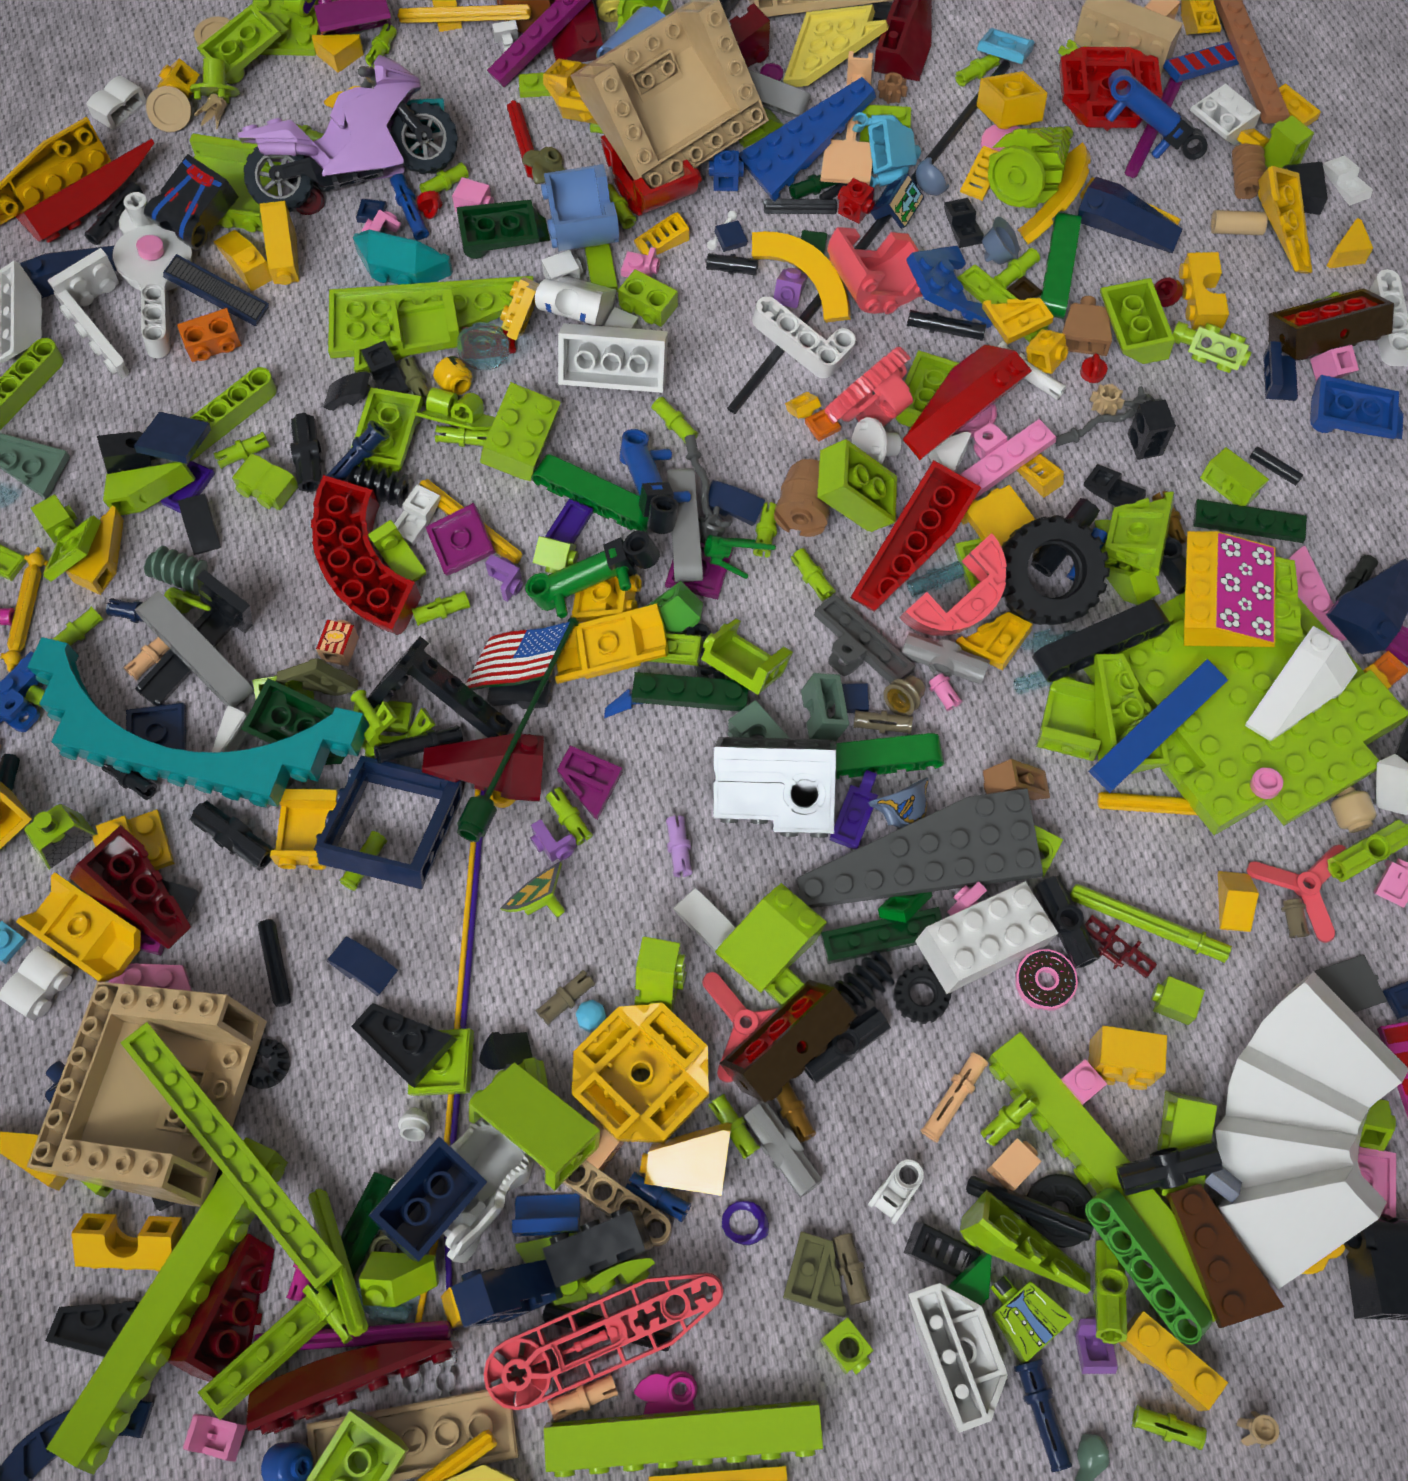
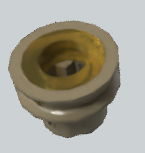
M909 675L904 679H896L885 688L883 692L884 700L895 714L909 716L919 708L921 704L920 698L924 696L925 686L919 678L913 675Z

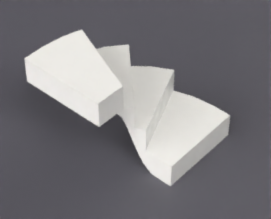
M1314 971L1292 988L1270 1011L1247 1047L1237 1058L1228 1085L1226 1115L1215 1129L1217 1150L1222 1160V1167L1242 1182L1240 1195L1233 1203L1224 1198L1218 1208L1256 1266L1278 1290L1380 1218L1387 1201L1361 1175L1358 1164L1359 1144L1363 1126L1371 1106L1401 1084L1408 1072L1406 1065Z

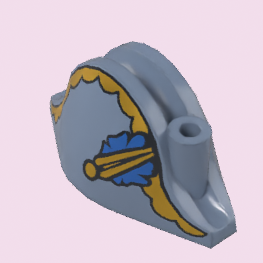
M928 777L897 793L872 800L868 803L885 816L888 826L894 825L898 828H903L926 816Z

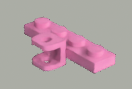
M1038 419L1007 441V436L996 425L988 423L974 433V451L981 460L960 475L981 487L975 497L976 499L1056 443V436Z

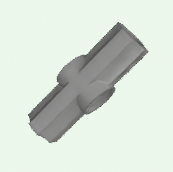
M909 632L902 650V654L908 659L929 666L933 673L938 671L944 673L945 677L955 675L980 685L990 662L988 659L962 651L960 645L953 641L942 639L937 642Z
M767 1102L757 1104L744 1115L743 1118L761 1142L765 1155H770L774 1161L772 1165L777 1170H781L788 1183H790L800 1198L822 1182V1178L804 1155V1149L797 1137L788 1127H784Z

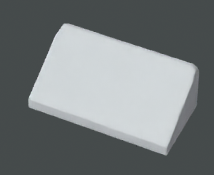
M1393 754L1377 762L1376 806L1384 810L1408 815V763L1398 755Z

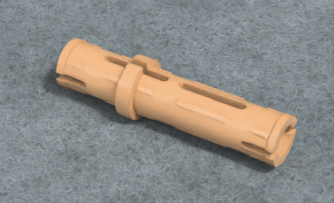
M971 1052L970 1057L959 1074H954L952 1077V1084L937 1105L925 1126L920 1130L922 1134L932 1141L938 1143L939 1138L955 1116L966 1096L974 1092V1084L988 1065V1062L983 1057Z

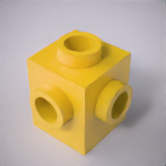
M179 58L171 66L166 64L158 75L161 77V80L157 87H175L182 91L189 99L193 94L190 91V86L195 84L200 74Z
M1041 329L1026 347L1028 362L1043 372L1052 374L1068 355L1065 334Z

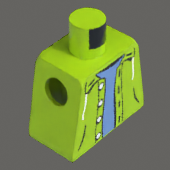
M1003 1275L990 1287L1003 1303L992 1313V1316L1021 1364L1028 1362L1074 1320L1031 1281L1017 1290L1009 1279Z

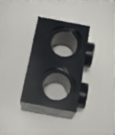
M1166 399L1159 401L1149 400L1138 406L1128 431V437L1137 460L1162 456L1176 427Z

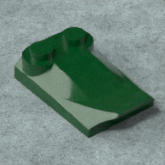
M531 199L456 207L463 252L469 258H482L488 250L550 241L546 218L535 210Z
M267 678L241 730L271 744L314 726L332 715L334 709ZM330 751L325 765L342 764L345 757L335 755Z

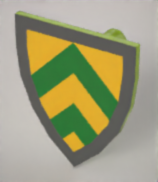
M558 862L532 878L512 895L500 909L505 912L524 910L527 915H530L547 905L555 917L561 916L565 912V908L554 896L562 863Z

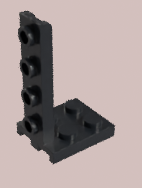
M203 570L196 577L200 600L202 603L209 605L211 610L205 611L193 626L213 647L233 627H237L246 633L253 626L250 604L206 570ZM170 649L140 681L135 690L154 706H160L192 671Z
M421 636L384 675L367 698L374 709L378 704L381 705L382 701L388 703L394 695L391 690L393 692L398 691L409 679L407 675H411L487 738L507 735L513 725L502 713L498 712L480 695L466 686L457 676H454L444 668L435 658L427 654L424 649L429 643Z

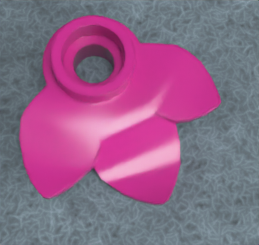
M675 1371L669 1376L654 1373L648 1375L637 1384L634 1394L640 1399L647 1401L643 1414L695 1410L693 1400L697 1395V1383L693 1376L686 1371ZM679 1382H683L686 1385V1391L682 1395H677L674 1392V1387Z

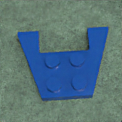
M958 246L912 252L906 261L925 300L950 312L956 309L961 312L963 318L972 321L974 318L982 321L981 324H986V328L993 325L982 309V303L966 299L963 285L954 274V269L959 270L966 265V261Z

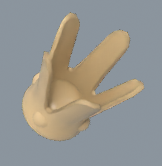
M210 94L207 102L194 113V116L207 111L201 122V126H203L215 115L217 129L227 103L223 98H219L217 94Z
M1251 1411V1414L1255 1417L1254 1419H1238L1237 1426L1250 1431L1249 1435L1241 1439V1442L1246 1446L1258 1443L1261 1444L1260 1448H1265L1267 1445L1274 1443L1279 1437V1426L1268 1415H1261L1256 1411Z

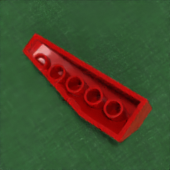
M149 139L72 185L55 193L17 215L16 218L38 242L45 239L49 243L61 236L58 232L66 226L71 230L80 225L82 222L79 218L105 201L127 180L154 145L153 139Z
M983 345L950 370L946 379L936 390L932 399L927 403L923 412L902 440L917 458L921 460L1014 389L1032 370L1015 350Z
M933 460L850 598L875 612L954 534L981 487Z

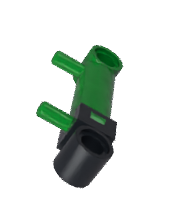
M634 531L625 538V541L620 537L604 544V551L549 575L545 573L533 575L527 581L525 591L539 608L545 611L555 608L557 617L565 618L568 615L565 602L566 597L615 576L618 578L620 589L628 591L631 588L629 577L637 574L636 566L640 569L651 568L658 562L660 551L646 532Z

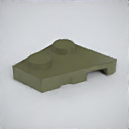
M313 658L308 662L277 672L276 682L285 685L286 682L295 680L302 682V689L318 691L327 695L340 696L358 690V679L319 658Z
M800 1232L783 1299L845 1318L846 1308L842 1297L833 1241Z

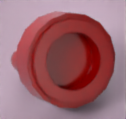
M425 191L416 199L418 209L423 212L426 219L435 217L438 209L443 205L441 195L435 191Z
M1096 353L1092 357L1085 359L1080 369L1081 377L1089 383H1099L1106 376L1107 364Z

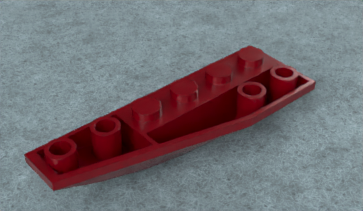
M894 0L886 19L889 28L881 34L876 47L873 71L883 74L894 72L900 74L902 78L919 82L932 44V0Z
M421 1340L378 1344L345 1351L306 1364L260 1384L249 1394L246 1420L247 1430L261 1431L262 1435H266L272 1432L278 1434L294 1427L293 1420L316 1418L325 1414V1407L337 1402L338 1406L348 1404L357 1400V1393L369 1388L370 1393L389 1386L388 1379L400 1374L401 1378L404 1379L421 1372L420 1365L432 1360L433 1365L453 1358L452 1351L461 1348L460 1343L453 1340Z

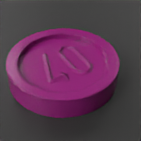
M765 64L760 69V74L778 81L783 78V69L778 64Z

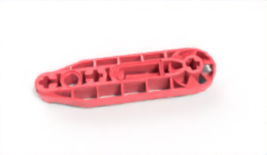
M708 1272L645 1278L512 1336L496 1346L486 1360L483 1374L485 1387L491 1398L503 1408L512 1410L526 1409L673 1345L719 1304L723 1297L722 1282L716 1275ZM689 1279L673 1287L669 1283V1280ZM648 1282H665L666 1290L640 1301L636 1287ZM702 1282H707L708 1286L714 1285L716 1287L712 1291L711 1299H707L705 1295H700L694 1300L697 1305L691 1307L690 1296L685 1289L691 1287V1293H697L701 1290ZM631 1290L636 1303L609 1314L604 1301ZM679 1295L684 1299L685 1308L680 1313H672L666 1307V1300L670 1296ZM660 1301L661 1313L666 1319L661 1321L660 1314H657L650 1318L649 1326H645L643 1322L637 1323L636 1319L639 1316V1310L644 1309V1312L649 1314L656 1311L657 1306L654 1303ZM600 1304L604 1317L578 1328L573 1315ZM702 1312L686 1326L684 1319ZM568 1317L573 1331L547 1341L542 1328ZM680 1321L683 1330L673 1339L657 1345L653 1333ZM605 1325L606 1330L604 1329L584 1340H579L568 1349H562L560 1344ZM537 1331L540 1343L524 1336ZM648 1335L653 1348L626 1359L622 1346ZM608 1336L610 1337L611 1343L566 1362L565 1355L574 1351L578 1353L587 1347L601 1341H606L609 1339ZM521 1342L525 1343L524 1355H519ZM552 1348L557 1358L558 1366L552 1367L551 1357L546 1350ZM617 1349L622 1362L595 1373L591 1360ZM496 1352L509 1360L505 1366L494 1357ZM546 1360L545 1363L535 1366L536 1364ZM585 1363L590 1376L563 1387L559 1374ZM512 1365H517L518 1369L525 1368L526 1373L522 1377L524 1381H520L518 1376H511V1372L515 1369ZM553 1377L558 1390L545 1395ZM502 1378L503 1383L492 1387L491 1382ZM515 1392H516L515 1403H513V1401H514V1395H515Z

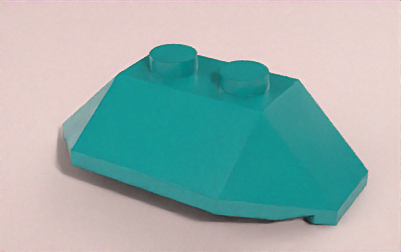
M373 230L355 233L353 236L357 254L371 278L380 283L391 282L398 285L431 283L449 277L453 273L450 256L444 253L440 254L434 248L419 241Z

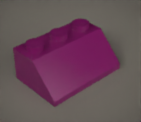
M319 0L318 5H314L321 35H342L382 27L384 24L392 25L386 0Z

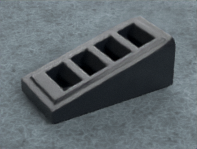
M916 1222L912 1228L904 1253L957 1278L962 1273L961 1270L955 1269L961 1251L967 1253L963 1262L964 1265L967 1260L965 1269L978 1258L980 1251L925 1223ZM926 1235H928V1238H927L926 1244H925V1246H924L923 1252H921L920 1250H921L922 1245H923V1243H924L925 1237H926ZM936 1240H939L941 1243L936 1257L933 1258L930 1255ZM950 1245L954 1248L947 1265L943 1261Z

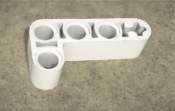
M1386 269L1378 273L1369 291L1394 303L1392 334L1381 336L1378 340L1382 361L1389 366H1408V314L1401 279L1395 271Z
M762 297L756 303L752 317L753 325L819 378L832 376L849 358L856 341L854 333L849 329H838L826 340L774 298Z

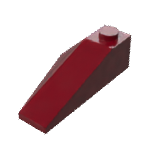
M120 825L77 863L69 878L93 899L167 949H170L191 928V925L174 896H171L161 881L163 878L147 856L149 854L144 845Z

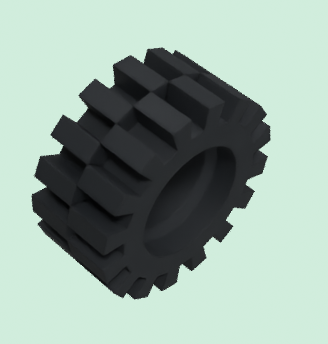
M923 964L922 968L914 965L912 969L909 970L907 968L904 970L894 988L893 1000L896 1001L895 1007L897 1011L900 1010L902 1012L901 1016L905 1019L906 1017L910 1018V1022L913 1023L919 1021L921 1024H926L928 1021H931V1023L936 1021L939 1016L941 1017L944 1014L951 999V993L946 994L933 970L928 969L929 965ZM916 984L929 986L934 994L933 1001L928 1005L916 1004L910 996L911 988Z

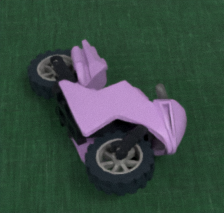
M378 55L374 62L375 70L369 66L359 67L358 74L361 77H365L361 87H354L338 95L330 114V122L322 138L313 142L293 121H282L281 118L269 120L267 125L257 127V125L243 127V132L237 133L242 143L258 145L253 149L254 152L249 154L246 159L244 182L248 192L259 205L260 203L285 201L289 212H292L294 209H299L304 205L303 203L311 195L313 185L323 192H329L334 189L338 191L341 190V187L352 184L357 186L363 181L389 178L395 174H403L405 172L403 165L412 172L434 174L441 169H445L454 158L458 140L455 124L450 119L449 114L441 110V107L437 105L433 106L428 102H423V104L416 102L408 107L406 104L412 95L421 89L419 78L396 61ZM420 120H428L427 126L423 125ZM432 123L438 126L440 132L432 133ZM443 136V143L440 148L433 143V139ZM405 137L416 140V143L410 149L406 144ZM428 146L438 151L435 155L427 157ZM417 148L419 150L423 148L424 157L417 156L412 152ZM266 162L271 167L269 173L261 171ZM273 162H282L281 165L273 164ZM260 176L271 178V181L264 188L261 184ZM285 184L293 191L283 196L282 185ZM275 185L278 187V196L272 195L267 191Z

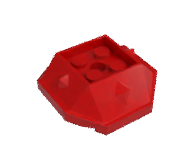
M1080 47L1069 55L1066 54L1060 58L1059 70L1062 101L1071 110L1079 125H1085L1089 128H1104L1106 131L1111 128H1136L1143 119L1127 106L1113 122L1106 118V114L1118 101L1111 95L1108 85L1109 77L1115 70L1127 69L1133 77L1162 99L1163 93L1158 58L1152 55L1147 56L1131 47ZM1120 81L1117 83L1116 89L1122 90L1126 88L1128 81Z

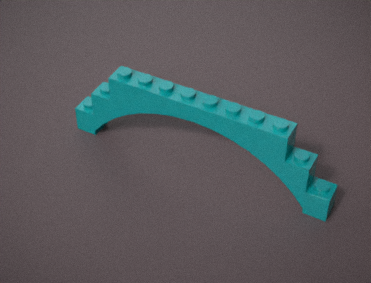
M41 637L27 666L35 674L37 681L48 685L39 705L48 713L47 716L60 722L51 742L60 750L59 754L71 760H77L78 757L84 758L87 762L99 767H103L104 764L112 765L113 768L123 773H130L131 770L140 772L142 776L151 780H157L158 777L164 778L169 783L179 787H184L185 784L192 785L195 789L207 794H211L212 791L220 792L224 797L231 800L248 799L252 804L259 807H267V804L278 807L290 777L301 782H307L308 779L318 782L330 751L341 757H347L348 754L358 757L365 739L364 733L370 726L363 713L335 707L332 715L314 726L289 738L268 745L229 752H193L173 749L144 740L124 730L100 711L82 682L76 664L79 655L68 643Z

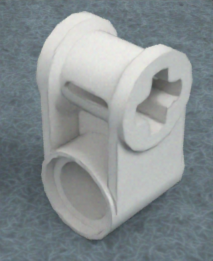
M909 1159L901 1161L886 1182L884 1181L868 1203V1206L871 1208L877 1207L890 1217V1222L895 1225L911 1202V1197L922 1183L924 1172L920 1164ZM901 1169H912L916 1174V1182L911 1185L903 1183L899 1177Z

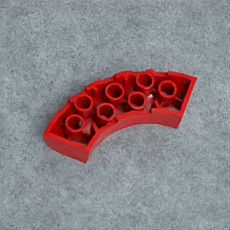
M323 475L313 502L314 513L313 520H311L313 550L319 567L335 594L353 612L382 630L395 635L402 634L413 616L412 609L417 608L421 595L414 581L400 576L385 566L375 553L373 542L368 536L373 531L375 517L380 507L374 491Z

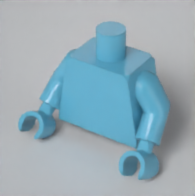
M859 112L854 116L852 121L861 122V124L853 126L852 130L854 132H861L865 126H868L873 174H877L875 178L871 176L870 186L873 188L875 185L885 186L894 182L899 177L908 174L909 168L916 165L917 159L921 155V148L915 145L912 129L904 126L894 115H871V118H868L866 114Z

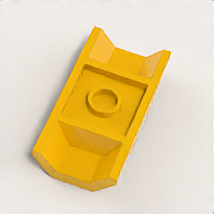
M653 604L579 623L578 626H574L557 661L558 673L555 676L556 683L559 684L583 677L589 679L641 666L642 662L666 657L669 648L665 625L658 605Z
M54 872L50 877V894L36 912L19 917L16 923L99 982H106L122 975L140 951L141 931Z

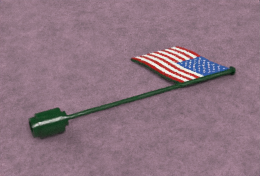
M571 617L566 623L546 628L510 631L489 638L465 684L471 690L512 686L542 680L485 795L469 798L457 822V833L462 838L471 842H479L480 838L486 835L497 812L494 802L490 797L574 626L579 624L577 618Z

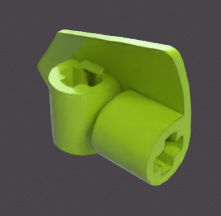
M435 387L431 388L427 395L426 410L415 412V415L471 430H490L495 419L493 416L483 414L484 404L477 394L467 393L458 400L456 393Z

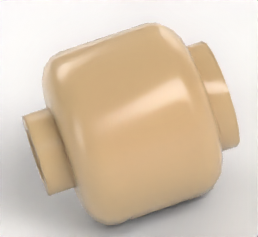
M1349 787L1337 794L1338 798L1331 802V809L1339 828L1349 830V833H1355L1373 826L1372 821L1376 818L1377 814L1368 792L1356 791L1354 787Z

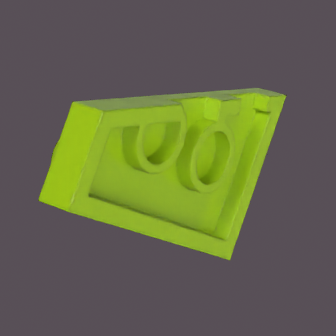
M1275 557V638L1301 643L1304 636L1301 627V609L1298 601L1295 560Z

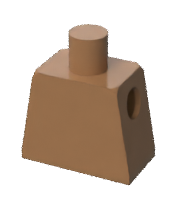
M1084 296L1081 298L1080 304L1073 303L1070 306L1062 331L1065 334L1068 351L1093 355L1097 353L1100 356H1107L1112 343L1110 318L1106 307L1096 306V299L1093 296Z

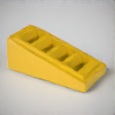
M986 146L981 148L960 189L961 193L983 201L990 189L988 180L989 156L999 151ZM973 183L983 188L981 189L970 184Z
M676 212L634 239V244L641 254L648 255L650 249L645 242L649 241L653 248H656V255L689 241V227L680 214ZM656 237H658V238L660 239V242H659V243H658L657 240L655 239Z
M1041 454L1016 470L1043 498L1064 484V471ZM1034 463L1037 464V465H1036L1035 467H1033L1032 469H1029V468H1028V467H1030L1031 465H1033ZM1042 470L1044 471V473L1041 474L1040 476L1037 475V474H1038L1039 472H1041Z

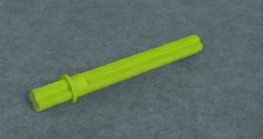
M1075 884L1070 893V897L1074 902L1192 949L1196 955L1202 953L1225 963L1232 949V946L1206 936L1204 931L1198 933L1080 884Z

